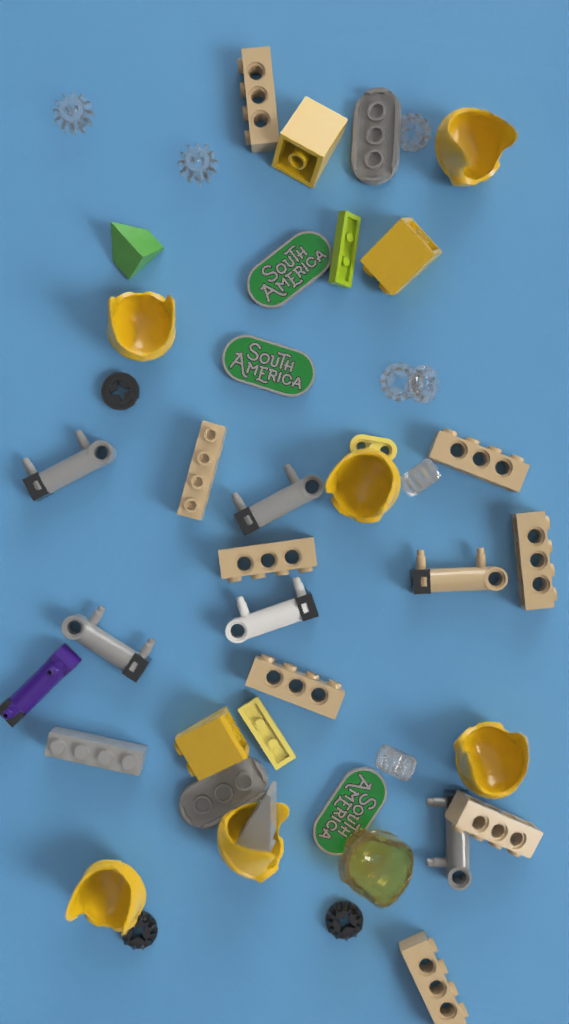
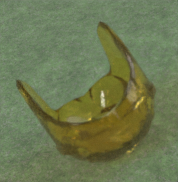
M358 829L345 842L344 852L338 862L339 876L341 881L349 885L358 895L367 899L378 908H386L397 901L409 885L413 874L414 855L411 847L406 842L388 831Z

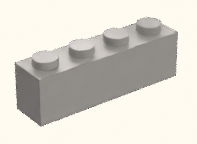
M55 726L49 732L44 756L139 776L144 767L148 746Z

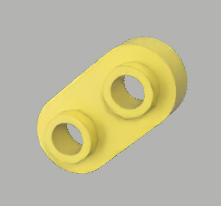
M359 434L353 437L349 444L350 452L358 450L357 444L362 442L365 444V448L380 451L381 447H387L389 450L387 456L391 460L397 454L396 444L387 438Z

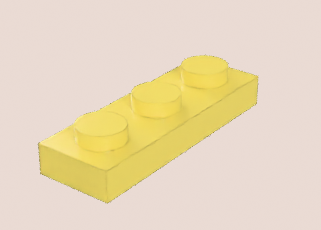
M258 695L237 709L275 770L296 758V754Z

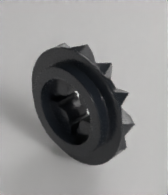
M117 372L105 379L101 394L104 402L114 410H127L133 407L139 399L140 387L131 375ZM118 382H120L122 388L129 390L124 393V401H122L119 395L111 394L118 390Z
M339 901L333 904L326 913V927L328 932L335 936L336 939L340 938L347 941L349 938H356L363 927V914L360 908L352 902ZM348 914V920L351 924H345L341 929V922L338 919H344Z
M142 911L138 916L137 923L125 935L121 936L120 932L124 945L130 946L132 950H144L149 945H152L157 937L158 926L156 920L151 914ZM145 924L142 936L140 934L132 936L135 930L134 926L140 928Z

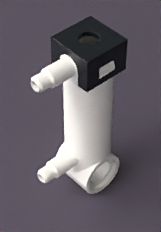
M300 577L293 578L294 589L297 594L295 598L252 613L249 612L243 596L237 597V607L241 616L231 619L227 624L225 633L228 640L233 643H242L247 639L318 617L319 614L311 592L306 593ZM235 624L242 625L245 630L244 634L241 636L234 635L231 630L232 626Z

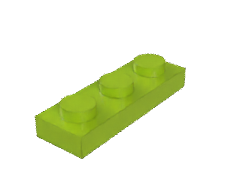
M346 210L338 211L328 283L341 288H351L361 223V217Z

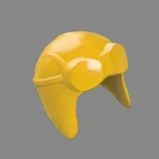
M477 108L456 109L449 113L438 127L435 137L436 157L441 169L449 177L453 186H475L480 182L488 180L496 173L500 167L499 159L506 148H509L516 142L518 133L511 124L487 110Z
M151 291L143 293L126 292L116 298L112 296L108 301L107 335L112 347L120 355L135 361H150L164 355L171 348L175 339L176 317L173 297L167 295L164 299L163 296Z
M370 448L358 449L347 454L333 468L325 482V490L327 493H332L331 502L342 515L349 516L360 523L380 521L383 514L397 500L401 487L400 474L394 462L381 451Z
M481 722L473 727H468L453 743L456 753V768L462 782L473 793L481 797L499 799L509 796L518 788L527 773L529 744L526 736L519 732L511 733L505 730L501 723Z
M259 802L242 805L227 812L222 817L217 830V846L223 862L235 873L261 883L278 870V864L284 852L283 839L279 836V828L289 815V807L283 803L277 802V829L273 836L276 842L270 852L247 849L235 844L243 826Z
M106 859L93 863L87 868L72 893L65 911L66 920L73 921L79 915L85 914L86 919L95 926L108 927L116 932H121V936L125 935L137 923L138 916L146 903V889L140 875L133 867L121 860Z

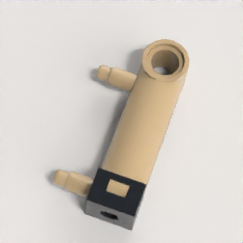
M483 547L477 548L476 567L426 568L424 550H417L416 569H410L411 593L499 591L506 586L508 581L507 573L502 568L496 566L486 567ZM492 572H496L499 579L496 584L491 585L488 577Z

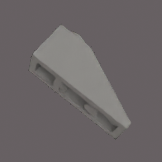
M272 780L243 826L235 843L236 845L266 852L272 850L276 842L273 836L277 829V782Z

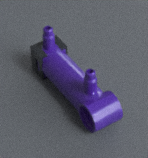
M64 643L12 696L0 705V715L11 727H14L82 659Z

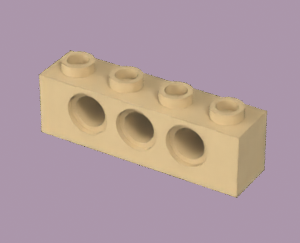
M270 46L241 49L242 58L237 59L239 74H244V82H240L241 98L246 97L247 106H242L244 121H249V130H245L246 145H251L252 153L276 151L279 129ZM253 74H260L262 76L258 80L250 78ZM256 97H261L264 99V101L260 104H256L253 102V99ZM265 121L267 125L259 128L255 126V123Z
M202 420L177 511L178 515L200 521L203 520L228 430L225 426Z
M444 428L443 431L439 430L436 432L426 459L513 493L520 492L530 466L523 463L524 458L513 454L510 457L501 454V449L493 446H488V449L479 446L480 441L470 437H466L465 440L456 437L458 433L450 429ZM453 444L461 448L462 452L459 457H454L450 452ZM475 453L483 456L484 461L481 466H477L473 462ZM498 462L504 463L506 467L503 475L498 474L495 470Z
M545 511L511 514L520 608L524 610L554 608V601H557V591L552 585L555 569L553 563H550L549 555L552 553V542L548 539L547 530L550 529L549 517L545 515ZM532 529L538 535L537 540L533 543L528 540V533ZM537 553L540 557V562L537 566H532L530 558L533 554ZM539 577L542 580V586L540 589L535 590L532 584L534 579Z
M314 537L218 550L221 578H227L228 583L242 581L241 576L251 575V579L265 578V573L275 572V576L288 575L289 570L298 569L299 573L313 571L314 566H317ZM295 550L299 554V559L296 563L291 564L285 560L287 551ZM266 553H270L275 557V563L270 567L264 566L261 562L262 556ZM240 557H248L250 559L251 567L249 569L242 570L239 568L238 560Z
M261 654V657L255 656L245 682L246 686L331 719H336L345 696V690L341 688V683L331 679L325 682L319 679L320 676L310 671H306L304 674L297 671L295 665L284 662L283 665L274 662L275 658L266 654ZM272 670L277 671L281 677L278 681L271 682L267 678L268 672ZM294 679H298L303 683V686L299 690H292L289 683ZM315 688H322L325 691V695L320 699L314 698L311 693Z
M457 790L444 815L451 822L450 827L457 832L464 834L467 831L474 839L483 842L484 839L488 840V843L499 850L504 847L510 854L518 858L522 855L531 859L544 834L531 822Z
M423 930L398 942L403 958L434 1024H467L465 1018L469 1017L464 1003H458L455 997L459 993L453 980L448 982L445 976L449 972L443 959H437L435 952L438 951V948L433 938H428ZM430 959L428 964H420L421 960ZM433 981H440V984L437 986L430 985ZM443 1003H451L446 1008L440 1007Z

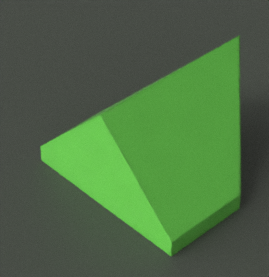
M111 222L113 262L130 280L155 258L164 247L147 229Z

